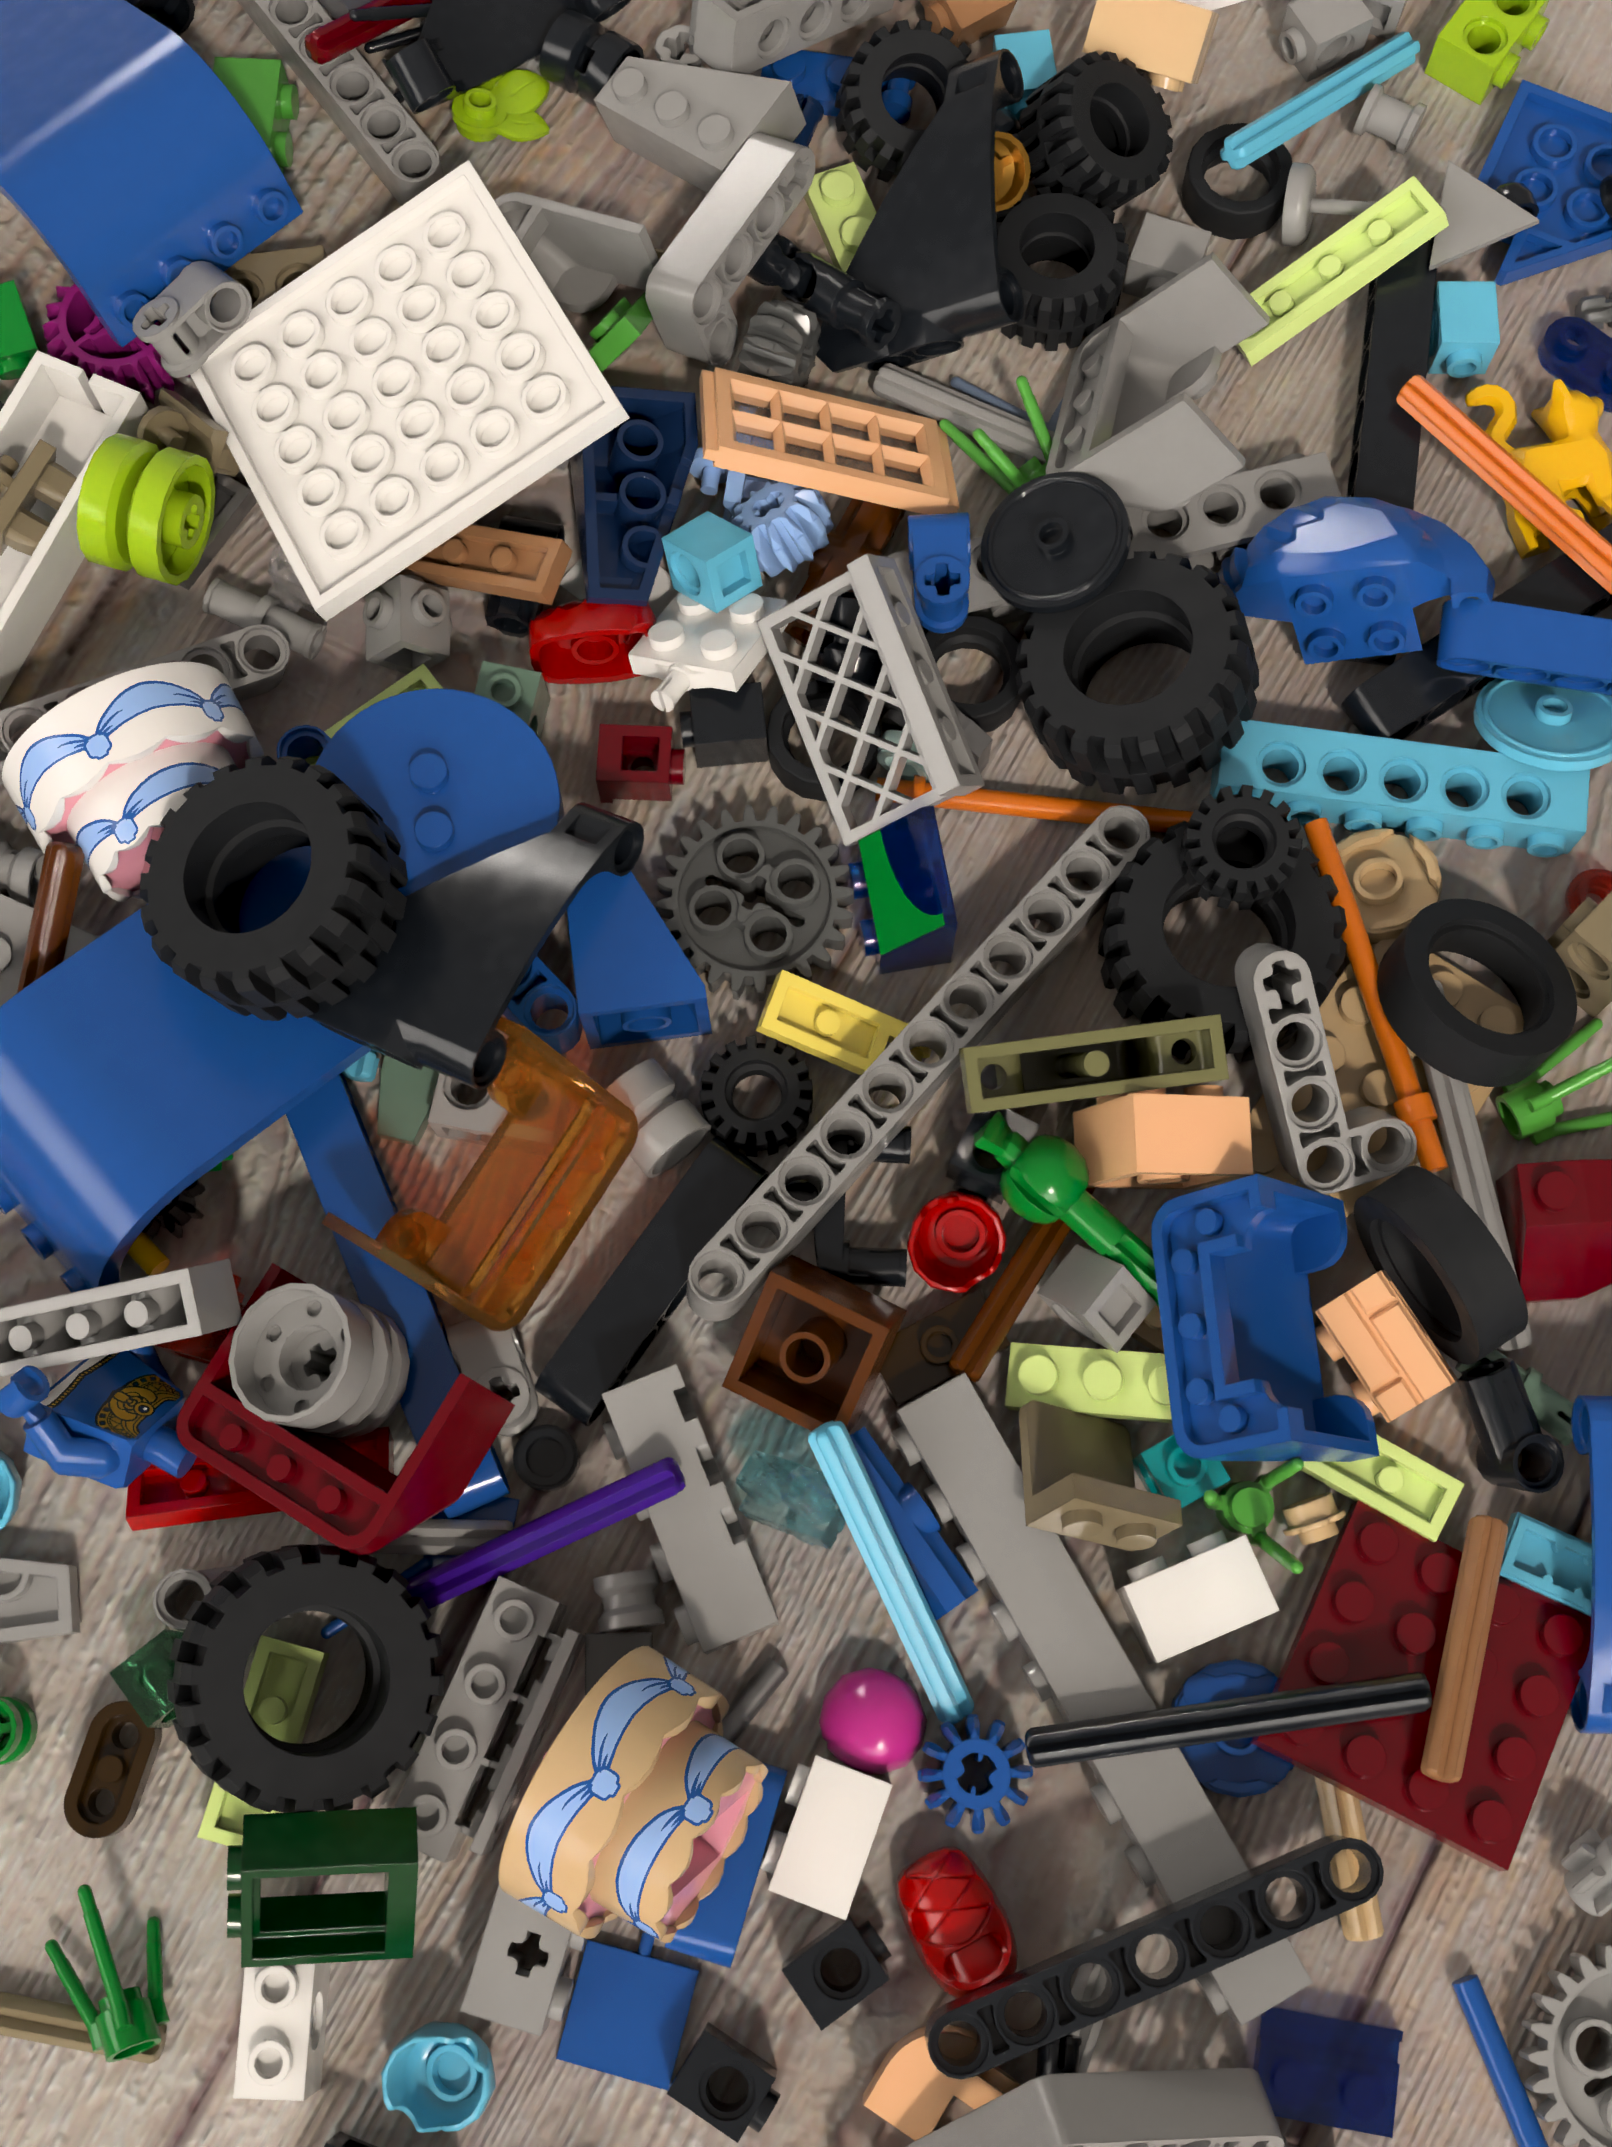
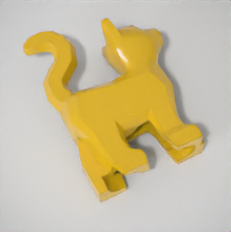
M1561 379L1554 380L1549 402L1545 407L1534 409L1531 413L1532 418L1552 442L1514 449L1506 442L1517 424V405L1509 392L1498 385L1483 384L1470 389L1465 395L1467 407L1487 405L1495 411V416L1485 430L1490 437L1562 501L1566 503V501L1575 499L1587 514L1590 525L1597 532L1612 523V453L1598 432L1599 419L1604 410V403L1599 397H1588L1578 390L1568 391ZM1502 497L1506 507L1508 529L1521 560L1547 552L1550 548L1547 537ZM1573 509L1580 517L1584 519V515L1581 512V510Z

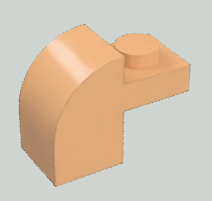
M947 2025L939 2035L938 2046L946 2056L960 2059L972 2053L978 2036L965 2028ZM925 2026L908 2033L889 2050L863 2093V2104L914 2141H917L933 2132L953 2096L975 2110L1021 2084L998 2067L961 2080L947 2077L936 2068L929 2056L925 2040Z

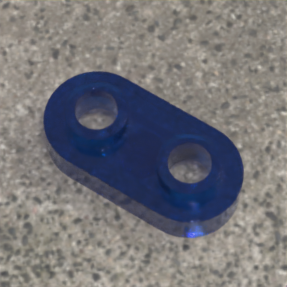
M1564 317L1554 321L1548 327L1538 347V358L1542 367L1556 379H1561L1570 389L1578 390L1588 397H1599L1604 403L1603 411L1612 413V338L1582 318ZM1567 340L1574 341L1579 346L1572 345Z

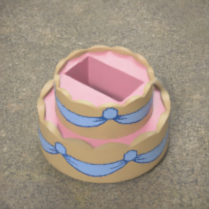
M649 1646L635 1648L619 1659L598 1680L577 1706L549 1750L545 1753L541 1764L533 1776L514 1816L503 1847L498 1876L502 1891L577 1936L586 1939L595 1938L604 1923L612 1921L619 1916L655 1939L664 1943H671L677 1930L684 1929L692 1923L697 1914L699 1901L709 1896L718 1887L724 1873L725 1859L736 1852L743 1843L748 1829V1815L753 1813L762 1801V1782L769 1772L761 1761L723 1737L722 1720L729 1710L727 1699L720 1692Z

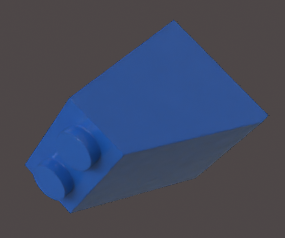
M632 871L622 877L610 872H600L590 878L567 908L578 1014L590 1050L712 1034L705 985Z

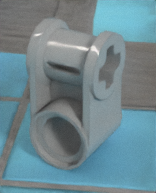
M206 261L192 262L155 299L149 301L138 311L132 322V328L141 341L151 343L161 355V365L170 376L175 378L185 377L201 368L209 355L234 331L245 324L252 309L251 296L242 284L212 263ZM158 320L161 323V325H155L154 321ZM182 349H189V354H185Z
M504 1305L445 1327L448 1342L460 1373L497 1395L507 1390H510L514 1395L511 1403L515 1407L498 1435L512 1437L521 1435L529 1430L538 1416V1398L524 1360L526 1359L524 1347L508 1306Z

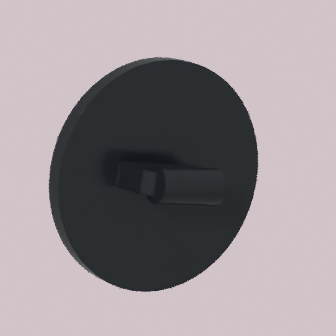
M1058 472L1040 476L1015 489L998 505L985 527L981 543V561L984 572L997 594L1016 608L1033 613H1057L1071 610L1098 596L1114 581L1128 557L1131 545L1130 519L1118 494L1108 484L1096 477L1078 472Z

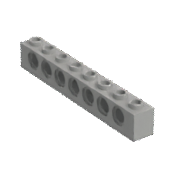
M1326 452L1304 456L1300 453L1290 454L1279 459L1273 465L1252 470L1243 467L1196 494L1183 508L1177 511L1168 510L1163 513H1155L1125 506L1131 523V545L1127 559L1134 558V551H1155L1157 559L1165 560L1167 553L1189 558L1192 570L1196 565H1204L1213 572L1219 571L1222 561L1226 557H1230L1235 547L1247 549L1248 544L1267 523L1276 519L1287 509L1304 505L1324 496L1342 497ZM1263 502H1275L1279 504L1283 509H1271L1267 507ZM1217 515L1224 518L1228 523H1215L1208 519L1207 516ZM1163 529L1168 531L1172 537H1158L1150 530ZM982 537L970 539L971 564L969 567L968 615L986 617L1001 625L1030 618L1033 612L1021 610L1007 603L997 594L989 580L980 574L984 572L981 561ZM909 551L892 553L886 557L895 559L915 609L913 570H910ZM921 625L924 634H926L929 630Z

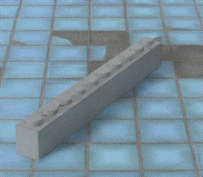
M966 1373L898 1409L895 1420L899 1428L891 1432L894 1442L909 1467L919 1462L932 1485L923 1489L924 1495L939 1522L944 1524L952 1520L964 1543L955 1548L973 1582L976 1583L984 1578L997 1602L989 1606L988 1609L1005 1640L1010 1642L1018 1638L1031 1662L1022 1666V1670L1040 1702L1042 1703L1051 1698L1064 1720L1063 1723L1157 1710L1058 1534L1026 1526L1023 1473ZM1180 1748L1087 1761L1098 1781V1784L1090 1788V1792L1099 1810L1110 1826L1120 1820L1133 1846L1124 1850L1133 1871L1144 1888L1155 1883L1167 1906L1249 1870ZM1265 1899L1267 1909L1269 1910L1271 1915L1275 1917L1274 1913L1272 1912L1270 1906L1268 1905ZM1222 1905L1214 1906L1206 1911L1202 1917L1200 1929L1202 1937L1207 1944H1222L1231 1935L1233 1919L1227 1907ZM1288 1938L1195 1978L1200 1991L1214 2014L1218 2016L1226 2011L1229 2017L1241 2026L1313 1983Z

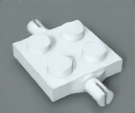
M762 572L760 574L763 586L718 613L678 592L656 619V624L649 629L648 636L643 635L629 652L628 657L633 674L663 680L651 694V701L656 708L664 711L666 708V712L672 711L682 695L692 688H716L737 692L768 652L757 621L788 605V600L761 596L769 586V581ZM787 625L780 628L781 633L784 631Z

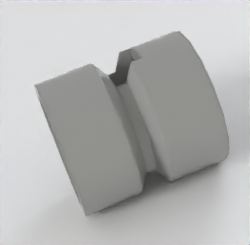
M654 1058L645 1060L623 1073L599 1096L593 1107L594 1113L617 1138L630 1137L626 1151L649 1178L660 1176L685 1159L704 1141L712 1127L689 1099H674L677 1093L674 1089L675 1083Z

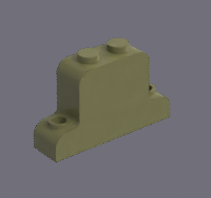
M1221 1014L959 1048L967 1114L1229 1079ZM1177 1040H1184L1191 1049V1056L1184 1064L1177 1063L1171 1054L1172 1046ZM990 1064L995 1065L998 1087L994 1090L986 1088L981 1082V1072Z

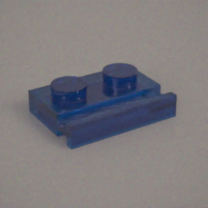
M1274 2006L1261 2014L1253 2069L1259 2072L1275 2116L1384 2137H1393L1400 2064L1397 2062L1399 2042H1402L1403 2038L1402 2030L1390 2026L1281 2006Z

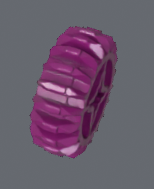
M74 281V285L71 287L56 286V297L59 302L46 305L49 322L42 325L44 337L48 343L46 345L48 355L84 369L89 380L94 373L136 390L153 404L155 400L154 391L162 387L174 391V377L165 371L161 365V355L151 343H145L136 337L124 347H121L112 340ZM157 321L155 325L160 326L161 323ZM182 349L185 354L189 353V349Z

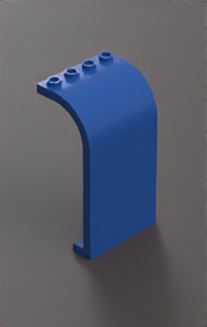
M0 0V192L15 206L51 249L73 279L112 340L118 345L124 347L137 337L132 328L135 315L145 304L155 299L174 281L186 266L192 262L206 261L224 272L303 213L273 155L244 110L205 61L172 30L125 0Z
M311 846L298 847L278 855L255 875L242 899L239 913L240 933L254 931L270 924L283 915L296 901L310 871ZM141 909L32 982L0 1007V1211L6 1215L14 1209L27 1223V1226L20 1230L22 1235L43 1260L53 1254L67 1271L60 1278L71 1293L121 1282L119 1276L120 1268L128 1250L144 1228L168 1203L193 1182L372 1050L323 1027L308 1017L297 1019L287 1012L286 1018L280 1021L261 1020L253 1014L243 1016L229 1010L173 973V969L160 960L152 948V936L144 930Z

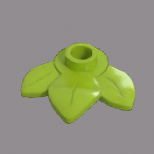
M519 69L509 71L477 88L468 90L466 93L455 97L452 101L451 115L456 123L458 132L463 137L475 142H488L495 139L498 135L515 142H527L548 135L549 126L535 111L547 99L550 83L537 73Z

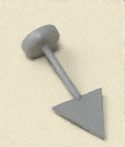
M1448 160L1440 206L1446 213L1449 226L1434 237L1429 271L1539 224V219ZM1294 162L1289 172L1282 216L1283 246H1300L1308 239L1314 213L1358 216L1376 202L1316 198L1317 181L1314 167L1308 163Z

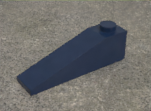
M610 386L630 418L570 458L586 602L646 606L664 553L661 538L670 533L698 447L696 396L692 392Z

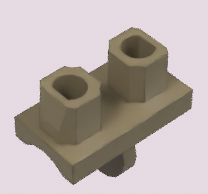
M161 388L158 397L160 406L149 410L142 417L138 425L137 438L156 444L159 451L172 447L207 458L214 477L216 473L235 477L238 474L239 466L226 443L229 432L178 392Z
M41 439L15 479L12 478V475L18 468L19 463L8 455H3L0 459V556H2L7 546L32 556L50 523L33 514L30 510L37 499L59 510L77 479L67 469L55 463L57 448Z

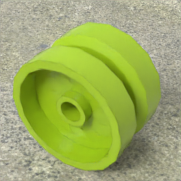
M120 433L106 438L92 456L83 477L78 499L76 528L80 549L89 562L125 572L134 568L139 576L175 586L187 580L200 562L209 539L214 518L216 491L214 474L207 458L172 447L159 451L156 444Z

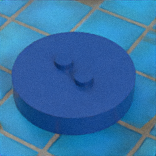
M439 688L404 692L381 700L359 712L346 722L325 746L315 764L321 765L333 772L383 818V822L394 832L401 846L398 856L406 862L408 881L405 887L398 888L404 896L489 856L548 833L564 817V807L557 775L552 760L536 733L526 722L506 707L486 697L470 692Z

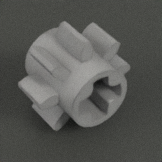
M1590 1828L1569 1846L1571 1852L1561 1860V1864L1569 1870L1564 1876V1883L1573 1901L1585 1912L1602 1917L1612 1908V1833L1602 1840L1598 1833Z

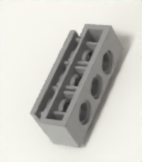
M692 0L689 34L694 37L693 53L715 70L749 74L892 10L894 0Z
M498 1576L437 1711L436 1716L438 1718L430 1736H426L418 1753L419 1756L414 1762L394 1807H416L418 1851L443 1863L457 1859L466 1836L474 1838L469 1851L480 1856L493 1851L585 1642L584 1635L570 1629H566L563 1637L556 1634L568 1606L501 1576ZM546 1639H550L552 1643L544 1659L547 1661L545 1669L539 1681L535 1679L529 1695H524L522 1693ZM518 1702L522 1703L524 1706L516 1722L519 1727L510 1745L506 1744L501 1758H496L495 1754ZM491 1767L495 1771L487 1787L490 1790L488 1798L482 1810H477L472 1823L466 1821Z

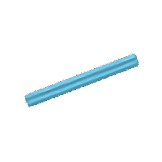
M1400 32L1225 138L1224 147L1220 150L1222 161H1228L1231 169L1240 170L1368 92L1376 83L1381 84L1415 63V54L1421 50L1419 40H1412L1409 32Z
M832 1420L821 1424L808 1434V1442L938 1720L941 1722L949 1721L952 1724L961 1722L966 1715L974 1711V1701L848 1430L841 1421L834 1422Z

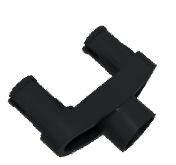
M905 1126L873 1162L910 1164L911 1126ZM836 1135L828 1140L831 1148L840 1154L849 1155L860 1150L858 1143L847 1135ZM796 1180L785 1186L790 1196L799 1201L813 1200L819 1195L815 1186L808 1181ZM845 1192L812 1229L814 1232L817 1267L854 1285L905 1287L907 1249L850 1247V1240H844Z

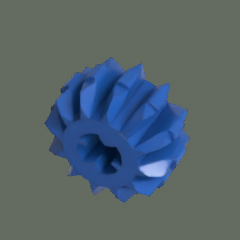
M966 1715L965 1730L967 1739L961 1740L955 1726L951 1722L946 1721L940 1725V1730L951 1747L945 1751L937 1744L926 1741L922 1747V1751L925 1754L941 1760L940 1769H919L917 1771V1779L922 1782L941 1780L942 1788L930 1793L924 1802L929 1809H933L951 1798L953 1803L947 1811L944 1823L951 1828H955L960 1822L965 1807L970 1809L971 1831L975 1834H982L985 1828L983 1809L989 1808L995 1821L1001 1826H1006L1010 1823V1817L999 1801L1005 1796L1013 1803L1021 1806L1027 1803L1028 1796L1023 1791L1009 1787L1011 1777L1021 1779L1032 1777L1033 1768L1023 1764L1010 1766L1008 1759L1021 1753L1025 1748V1743L1021 1738H1016L1000 1749L997 1743L1005 1729V1723L1001 1720H994L989 1726L985 1739H980L978 1715ZM974 1753V1760L978 1762L982 1761L983 1756H985L992 1767L984 1775L988 1786L976 1793V1787L973 1785H968L965 1791L959 1785L957 1779L965 1772L961 1760Z

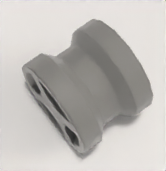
M657 1569L622 1572L593 1579L594 1592L602 1598L604 1611L598 1618L599 1633L633 1630L665 1623L663 1609L656 1605L654 1590L660 1584Z

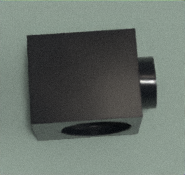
M1009 1109L974 1113L949 1161L946 1177L955 1181L953 1188L956 1191L980 1195L986 1202L991 1199L1002 1205L1004 1199L1000 1189V1178L1005 1167L1002 1166L997 1169L984 1168L975 1161L972 1152L977 1148L974 1145V1135L998 1111L1001 1112L1012 1132L1017 1131L1027 1141L1037 1135L1040 1127L1039 1124Z
M848 1914L846 1920L841 1919L783 1962L781 1970L822 2031L890 1980L888 1972L882 1963L890 1958L892 1954L869 1920L857 1927ZM835 1948L850 1949L858 1956L861 1962L858 1977L852 1983L845 1986L831 1984L821 1972V1962L824 1956Z
M709 2022L694 2044L667 2092V2095L737 2143L748 2126L756 2132H760L781 2094L771 2088L776 2079L777 2069ZM733 2067L743 2073L749 2088L744 2098L736 2103L728 2104L714 2097L709 2087V2078L717 2069Z

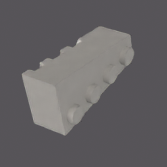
M677 1364L601 1394L611 1421L603 1423L602 1426L616 1461L626 1457L631 1471L634 1473L666 1457H670L678 1462L680 1470L685 1477L686 1487L683 1491L636 1514L639 1521L647 1518L651 1519L660 1541L649 1546L663 1583L675 1579L684 1602L683 1605L673 1608L687 1646L699 1642L703 1653L707 1655L779 1625Z

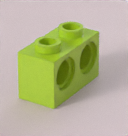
M1464 0L1437 36L1424 73L1481 105L1494 86L1504 89L1521 61V57L1518 56L1521 50L1526 48L1532 51L1540 41L1550 22V19L1543 16L1549 0Z

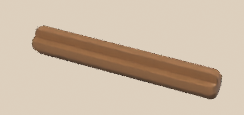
M1476 1515L1468 1522L1420 1767L1422 1774L1445 1783L1458 1782L1462 1778L1508 1534L1506 1522L1486 1515Z

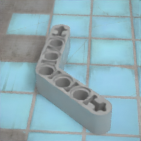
M1252 2068L1062 2073L1039 2076L905 2147H1284L1285 2143L1259 2072Z

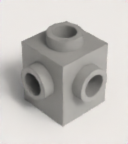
M400 574L366 595V602L363 608V621L366 625V661L409 674L423 663L429 669L450 657L452 621L450 618L449 591L427 584L421 577Z

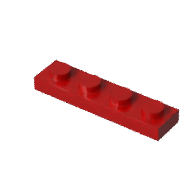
M389 1427L376 1428L371 1433L351 1440L338 1439L394 1474V1440ZM197 1457L190 1470L182 1478H176L151 1464L128 1486L125 1518L132 1531L280 1512L281 1510Z

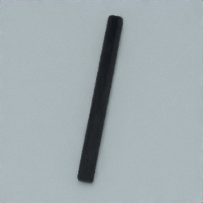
M1413 1672L1033 1727L1026 1731L1024 1738L1025 1748L1030 1765L1034 1768L1420 1713L1425 1712L1432 1706V1693L1426 1675L1421 1672Z

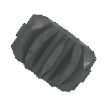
M773 299L770 302L764 301L759 306L757 315L750 318L747 334L743 336V347L738 355L741 363L737 372L801 388L807 385L811 369L815 367L816 353L820 348L818 339L821 334V327L817 321L816 313L806 310L803 305L786 300V302Z

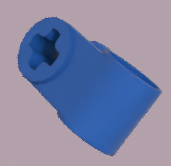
M968 512L908 515L910 570H913L915 612L920 624L925 629L942 634L953 632L963 625L969 610V567L971 564Z

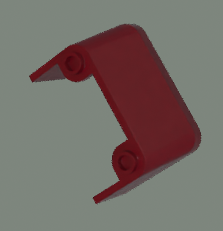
M272 1263L242 1310V1318L246 1310L267 1291L288 1283H308ZM236 1325L230 1329L182 1406L177 1418L176 1430L180 1443L189 1452L335 1546L354 1554L365 1555L383 1548L454 1504L465 1491L515 1405L460 1373L414 1451L407 1459L398 1476L338 1439L325 1438L314 1433L304 1432L299 1428H290L268 1422L247 1410L232 1388L228 1363L233 1334L238 1327Z

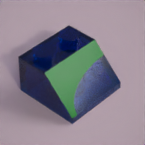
M934 805L921 807L858 840L857 862L848 863L850 885L854 889V900L865 899L868 919L859 920L863 952L865 957L876 956L879 975L950 963L952 959L958 922Z

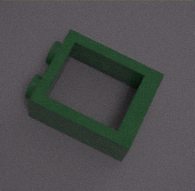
M416 1807L244 1815L242 1845L228 1846L227 1891L241 1890V1893L228 1894L227 1938H241V1968L413 1958L418 1880ZM385 1872L384 1891L261 1897V1878Z

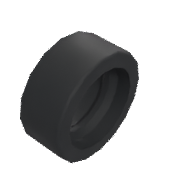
M1247 123L1224 124L1206 132L1192 147L1181 188L1184 208L1193 222L1202 229L1212 232L1211 235L1229 240L1253 238L1269 230L1282 216L1286 185L1292 166L1291 154L1285 145L1281 144L1249 164V166L1262 173L1269 183L1270 189L1268 194L1256 200L1239 202L1224 198L1213 191L1204 179L1205 173L1208 169L1220 163H1228V161H1222L1220 156V150L1224 147V140L1232 133L1246 126Z
M968 615L963 625L953 632L942 634L928 631L925 634L936 663L947 652L964 648L980 650L992 656L1002 668L1003 685L998 694L991 700L977 704L958 703L951 700L966 717L973 720L985 733L996 730L1012 717L1021 700L1015 678L1019 671L1015 661L1019 641L1005 626L986 617Z
M818 680L809 681L805 695L810 708L819 712L826 711L834 683ZM848 687L839 714L850 720L855 727L861 729L870 702L862 692ZM783 694L770 712L766 732L771 768L784 787L802 798L827 801L815 769L797 761L790 752L788 739L790 729L796 721L787 698ZM878 721L874 735L881 737V729ZM870 744L860 776L869 779L876 769L878 746ZM850 761L841 766V768L847 770ZM838 777L842 786L844 779ZM856 785L855 791L861 788V786Z

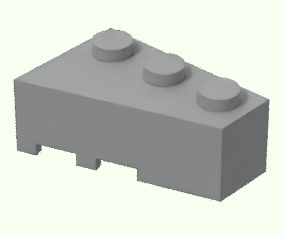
M630 56L625 58L594 99L615 142L706 193H709L747 139L754 133L761 132L793 142L806 125L791 81Z

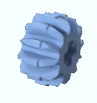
M768 480L764 488L759 491H750V499L734 508L736 517L733 518L731 523L753 535L760 572H766L771 578L779 575L786 568L792 573L795 572L798 564L803 561H814L813 553L829 544L827 534L834 527L830 517L831 512L819 490L784 482L774 483L772 480Z

